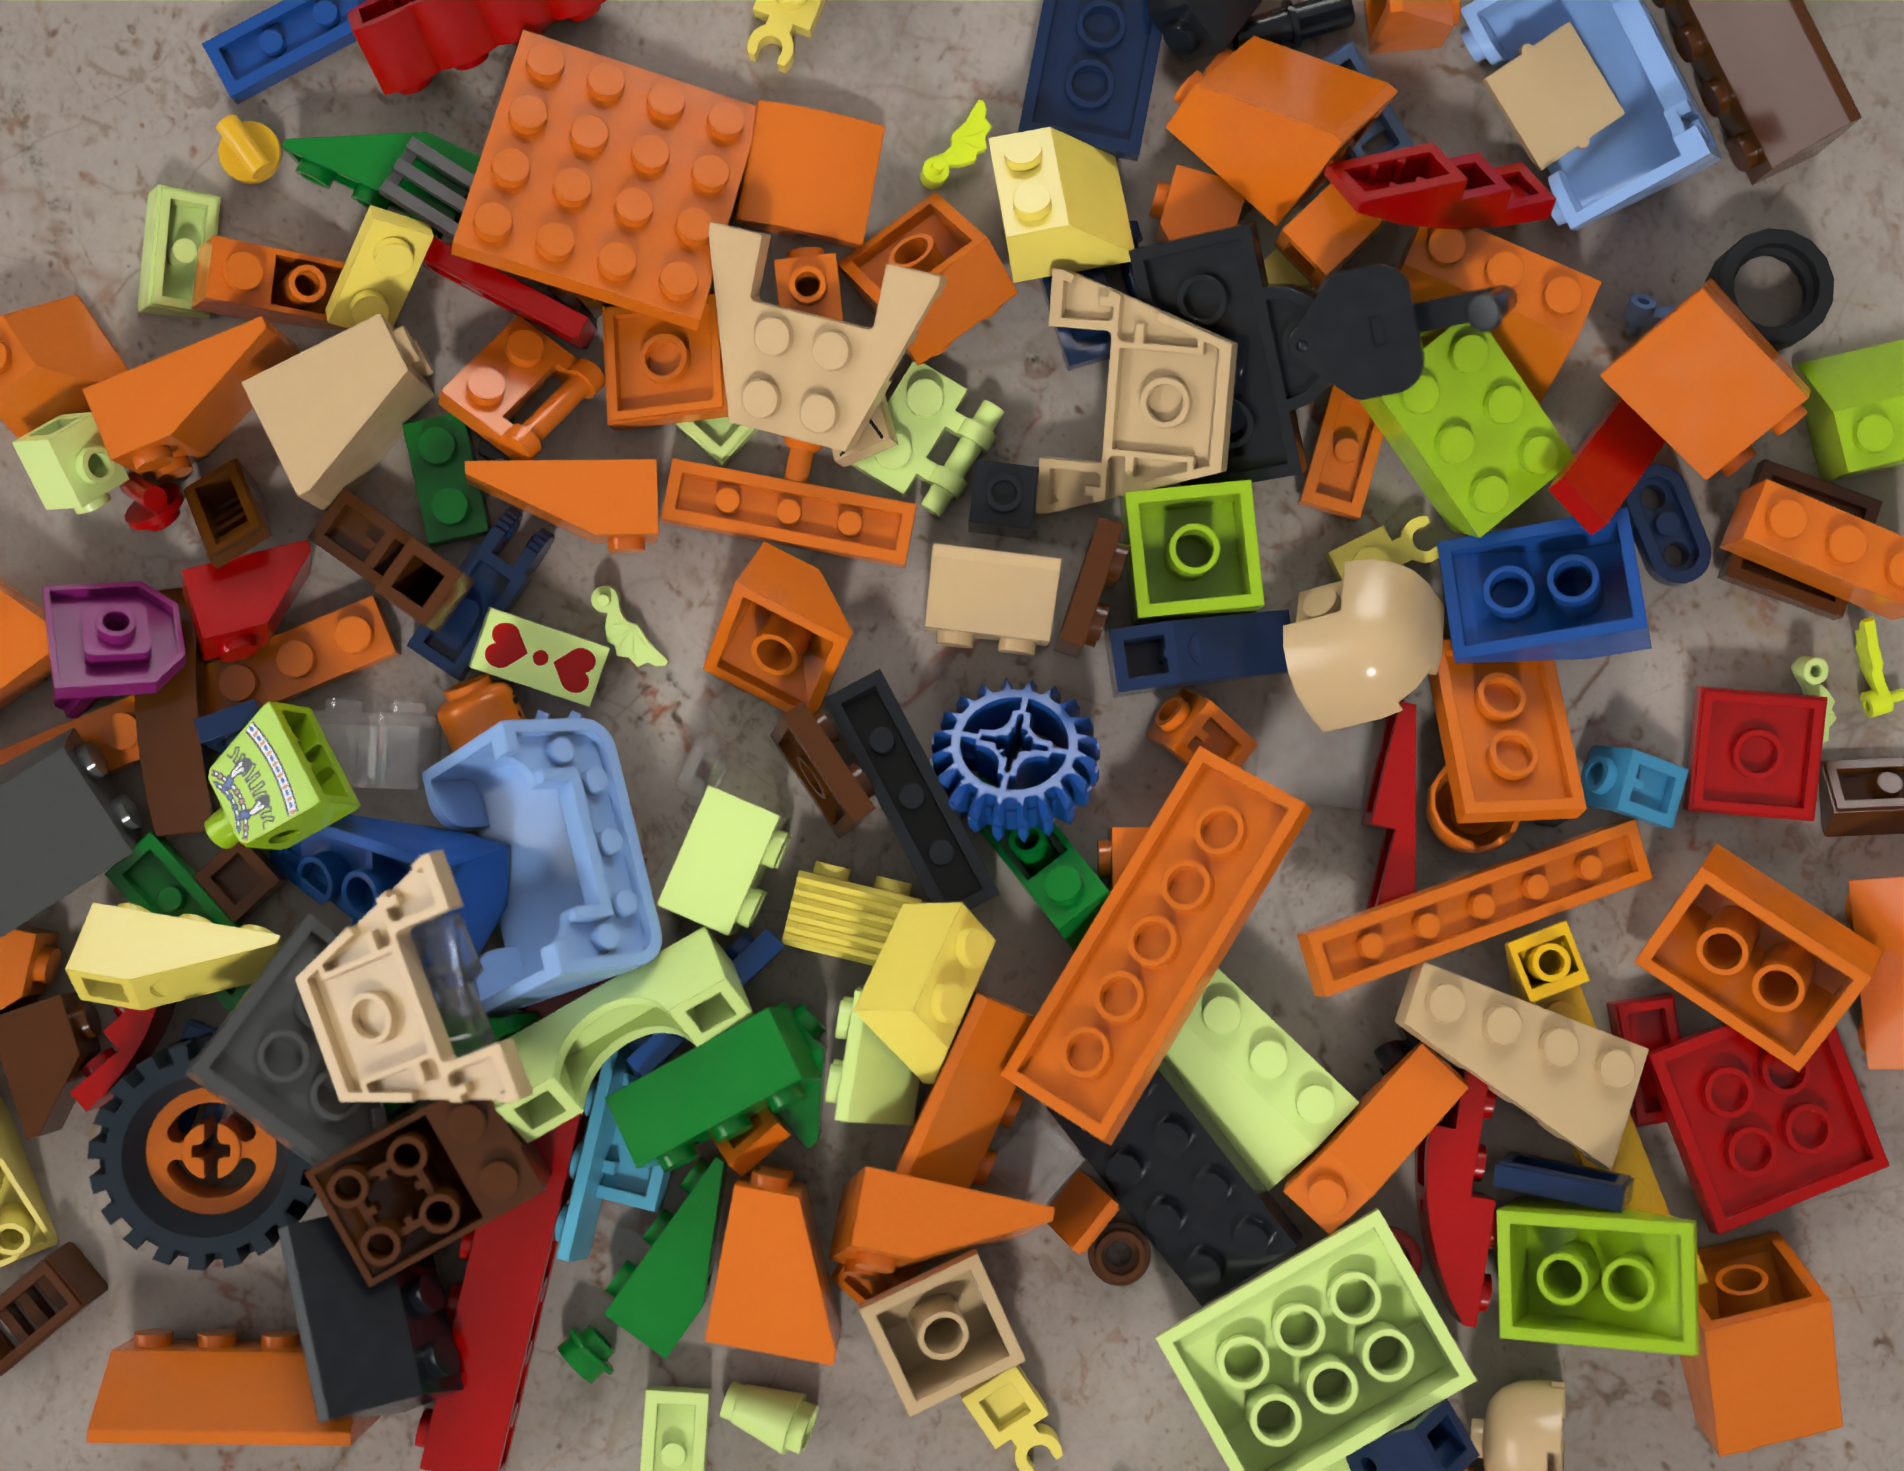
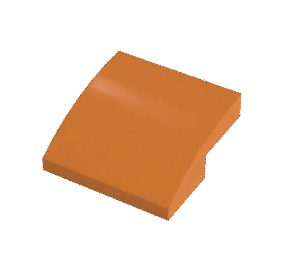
M764 100L757 101L755 104L752 133L753 142L741 179L733 222L789 238L796 234H801L854 250L863 246L886 126L809 107Z

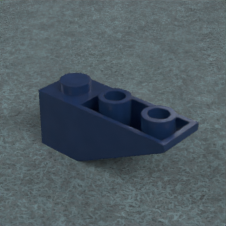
M1289 609L1172 620L1108 630L1104 639L1113 698L1288 673L1283 649V626L1291 624Z

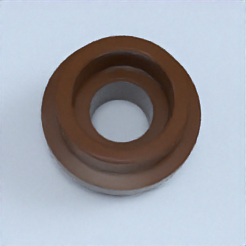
M1115 1221L1108 1223L1088 1248V1260L1093 1272L1099 1279L1110 1285L1125 1286L1136 1282L1145 1274L1151 1260V1249L1146 1236L1139 1228L1128 1222ZM1115 1242L1128 1244L1130 1247L1129 1258L1123 1263L1111 1262L1107 1258V1251L1111 1244Z

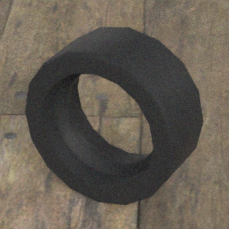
M1767 228L1744 236L1714 262L1705 280L1707 282L1712 278L1776 351L1791 347L1808 336L1823 323L1833 303L1834 277L1827 257L1812 240L1792 230ZM1761 256H1770L1787 264L1798 277L1803 292L1802 305L1797 315L1788 323L1776 327L1762 326L1750 320L1739 307L1734 294V279L1739 269L1749 260Z

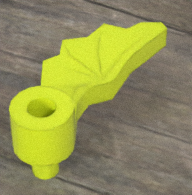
M984 100L977 101L966 122L952 134L950 148L942 154L928 158L924 162L919 176L921 183L926 188L931 190L941 188L949 175V168H962L974 164L977 155L986 151L985 137L992 126L985 119L987 109Z
M1873 616L1862 619L1859 623V629L1855 630L1857 640L1855 650L1859 658V667L1871 690L1862 692L1860 695L1861 706L1868 718L1892 712L1894 703L1904 700V690L1902 688L1889 691L1883 675L1884 663L1878 643L1876 623Z

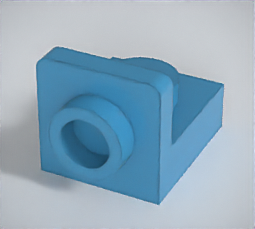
M1594 745L1590 749L1587 763L1582 772L1581 783L1586 806L1588 808L1609 810L1655 827L1673 829L1689 769L1635 749Z

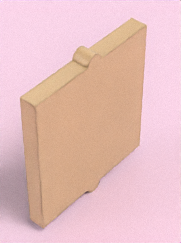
M1570 21L1533 46L1529 43L1520 46L1517 57L1482 80L1538 172L1574 148L1578 150L1587 148L1590 143V137L1625 114Z

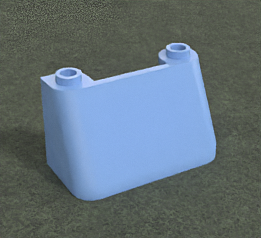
M1474 0L1460 9L1468 25L1460 30L1468 51L1477 63L1486 58L1496 69L1517 57L1520 46L1527 43L1533 46L1570 21L1625 112L1623 116L1590 137V143L1587 148L1581 150L1574 148L1547 167L1551 174L1548 176L1551 188L1549 191L1557 198L1551 216L1558 226L1567 222L1571 230L1577 231L1722 160L1718 145L1644 0Z
M586 718L502 720L421 773L429 807L432 814L442 825L451 830L458 831L478 830L479 837L508 845V906L499 920L505 948L494 949L480 955L471 967L469 984L476 1017L505 1014L626 973L653 961L659 954L662 945L661 927L617 748L612 736L604 726L592 719Z

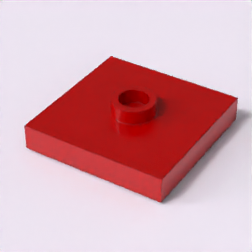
M1696 686L1687 765L1689 771L1686 778L1683 809L1693 812L1814 821L1828 697Z

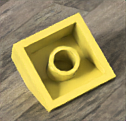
M1052 127L988 138L1013 283L1052 276V269H1069L1077 272L1131 262L1129 250L1134 249V243L1116 156Z
M962 902L903 904L853 1009L872 1031L925 1084H934L996 942L993 936Z

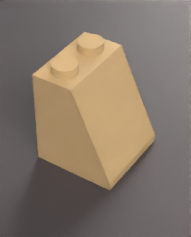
M380 313L241 382L297 496L324 512L328 510L343 487L353 494L404 433L402 424L413 422L435 395L426 378L435 373L421 343L418 339L413 341L404 325L395 329Z

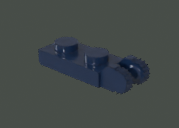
M512 506L501 514L482 543H475L459 568L475 579L476 582L441 631L436 633L420 624L407 647L458 681H463L472 669L468 665L488 607L510 613L532 579L529 576L538 568L555 539L554 534L545 528H541L529 539L525 549L513 566L496 556L516 534L522 521L523 514Z

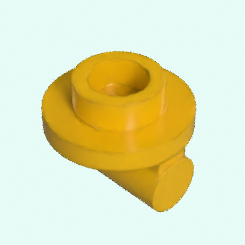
M235 114L226 116L217 124L216 130L222 136L218 149L219 160L224 170L232 178L246 184H257L266 181L274 175L281 163L282 147L279 139L271 129L255 121L241 122Z

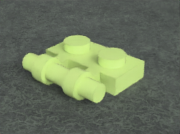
M913 361L888 401L899 445L851 464V466L905 498L916 478L921 479L931 485L920 506L941 518L952 498L959 500L968 486V482L964 479L980 452L988 453L997 438L993 431L1002 418L1004 411L990 401L983 400L972 419L965 417L957 412L967 396L968 389L923 363L918 366ZM947 431L959 438V441L944 466H941L928 458L944 432Z

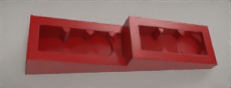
M1400 701L1403 710L1386 718L1361 825L1384 830L1366 909L1416 892V705Z

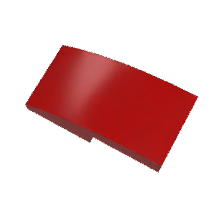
M176 1002L143 1011L119 1006L113 1009L118 1018L102 1032L119 1051L116 1052L113 1047H110L94 1057L81 1070L86 1079L70 1092L86 1112L98 1109L110 1101L114 1096L110 1091L118 1081L133 1071L136 1065L152 1056L168 1027Z

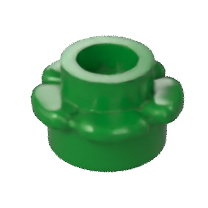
M589 1324L583 1331L574 1326L567 1330L569 1336L557 1349L567 1363L584 1380L593 1384L604 1372L608 1375L613 1373V1366L608 1362V1359L616 1351L595 1327Z

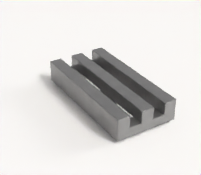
M412 136L401 158L399 157L393 166L391 174L381 185L379 194L420 220L429 223L433 228L453 240L458 223L399 186L405 178L462 214L467 199L420 171L413 164L418 160L467 192L470 191L475 175Z

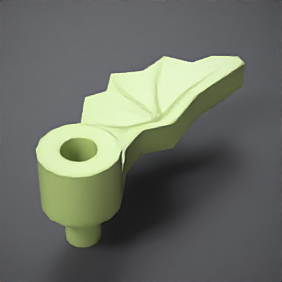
M609 584L596 588L591 595V602L597 611L607 613L605 623L606 640L608 643L615 645L616 655L630 658L637 667L646 663H650L655 667L666 666L669 660L648 640L640 625L627 621L622 613L621 596L618 589Z
M1804 655L1792 663L1791 670L1804 695L1828 697L1823 736L1824 743L1829 741V727L1837 719L1832 710L1835 700L1829 691L1821 685L1828 676L1829 667L1822 658Z

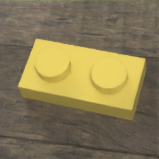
M370 205L326 306L325 312L328 323L349 329L380 313L394 327L434 236L431 225Z

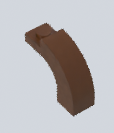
M344 487L308 536L309 540L375 586L374 591L436 633L441 631L476 582L475 579Z

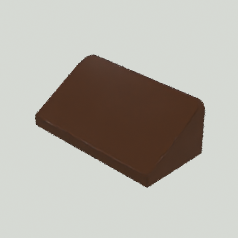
M1904 757L1821 761L1819 798L1821 825L1824 836L1904 834Z

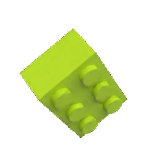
M1469 323L1420 333L1425 355V365L1420 378L1409 389L1396 394L1359 400V402L1448 528L1454 532L1481 538L1557 476L1571 459L1573 453L1491 333L1480 332Z

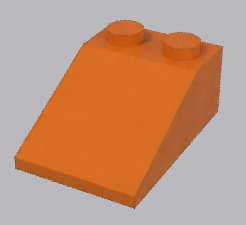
M260 316L82 390L110 460L150 480L156 479L159 483L170 482L190 474L193 471V463L208 458L253 408L241 382L299 354L296 343L264 317Z
M865 1166L842 1186L828 1260L844 1263L843 1273L849 1276L867 1280H881L882 1273H894L972 1249L1021 1237L1053 1221L1055 1207Z

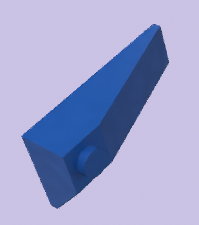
M347 815L290 848L283 850L270 849V861L285 878L319 904L332 902L353 918L351 926L356 925L377 905L376 899L384 891L393 889L413 870L411 865L420 856L429 852L444 850L464 906L411 929V936L426 977L452 987L464 983L473 963L479 957L508 906V845L463 831Z

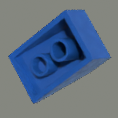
M1628 507L1618 509L1609 523L1593 535L1588 533L1574 517L1489 532L1481 538L1467 536L1437 542L1455 663L1591 659L1652 648Z

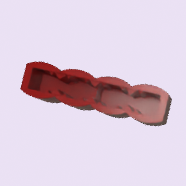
M367 0L347 12L351 30L384 95L397 92L402 95H410L426 88L432 82L433 76L441 70L451 68L460 71L469 70L482 64L488 58L489 52L497 46L510 43L513 46H518L523 30L542 36L545 28L555 21L567 19L570 22H579L592 17L600 10L601 4L607 0Z

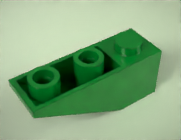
M428 132L285 139L282 148L298 164L295 172L308 181L326 189H330L333 181L354 190L351 198L367 208L370 205L385 210L391 207L419 221L422 220L379 194L381 185L391 174L393 166L398 158H401L412 136L473 175L476 173L481 156ZM418 160L414 162V167L467 199L469 192ZM404 178L399 187L459 224L461 213ZM431 226L433 236L441 240L443 233Z
M981 777L978 778L982 782L998 788L993 781ZM1055 823L1054 830L1049 837L1038 826L1029 828V837L1025 842L1018 837L1017 830L1006 829L1005 835L999 842L992 835L991 825H986L979 830L1064 941L1075 952L1110 894L1108 888Z
M719 1152L712 1163L702 1156L699 1158L679 1186L689 1194L675 1215L666 1208L661 1211L642 1238L652 1246L638 1266L627 1259L605 1290L615 1299L604 1315L664 1359L668 1357L710 1295L728 1163L721 1152Z

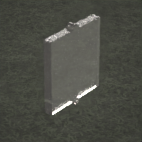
M1268 693L1261 737L1255 739L1259 743L1256 747L1259 751L1255 776L1303 802L1360 811L1367 766H1371L1374 763L1373 755L1369 754L1374 721L1323 733L1307 713L1298 697Z

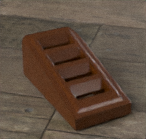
M237 458L230 460L183 490L209 560L216 569L272 536L264 497L259 485Z
M67 1242L47 1255L0 1295V1319L21 1343L15 1347L0 1329V1376L8 1372L108 1290L106 1281L74 1243ZM36 1284L59 1310L57 1314L34 1287ZM15 1301L18 1302V1304L23 1308L27 1315L36 1324V1326L39 1328L38 1330H35L29 1321L16 1307V1305L14 1304Z

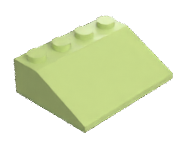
M1217 968L1164 1057L1268 1191L1316 1150L1360 1103L1219 968Z
M1378 1208L1155 1335L1158 1344L1230 1471H1322L1477 1381Z

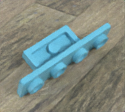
M627 1044L616 1051L602 1065L599 1080L596 1079L592 1082L587 1093L584 1112L590 1118L584 1142H580L576 1146L570 1163V1177L575 1179L570 1203L564 1205L561 1209L555 1226V1240L560 1242L557 1259L572 1262L588 1258L603 1199L652 1212L662 1211L671 1171L664 1173L661 1166L636 1168L605 1100V1097L638 1079L625 1065L626 1060L634 1053Z

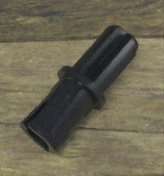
M1283 0L1280 8L1249 17L1232 39L1234 50L1236 51L1253 36L1282 46L1290 45L1292 49H1297L1301 47L1302 40L1351 27L1355 22L1352 0H1307L1297 4H1293L1291 0Z

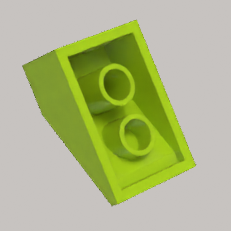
M1516 1197L1497 1210L1500 1339L1698 1356L1700 1354L1696 1221L1624 1209L1622 1213L1557 1199Z

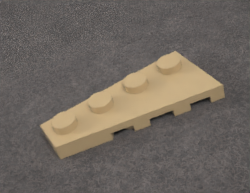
M1426 962L1412 966L1394 1022L1455 1066L1467 1070L1487 1084V1088L1500 1098L1515 1104L1538 1121V1125L1555 1137L1570 1143L1584 1153L1582 1156L1602 1169L1612 1170L1649 1049Z

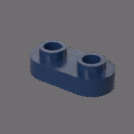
M1662 464L1649 465L1620 507H1628L1633 539L1648 574L1657 582L1667 586L1684 585L1696 580L1707 570L1711 561V545L1682 476L1669 466ZM1644 488L1652 489L1658 495L1659 503L1656 509H1650L1643 504L1641 493ZM1668 545H1673L1680 550L1682 560L1679 566H1673L1666 561L1664 552Z

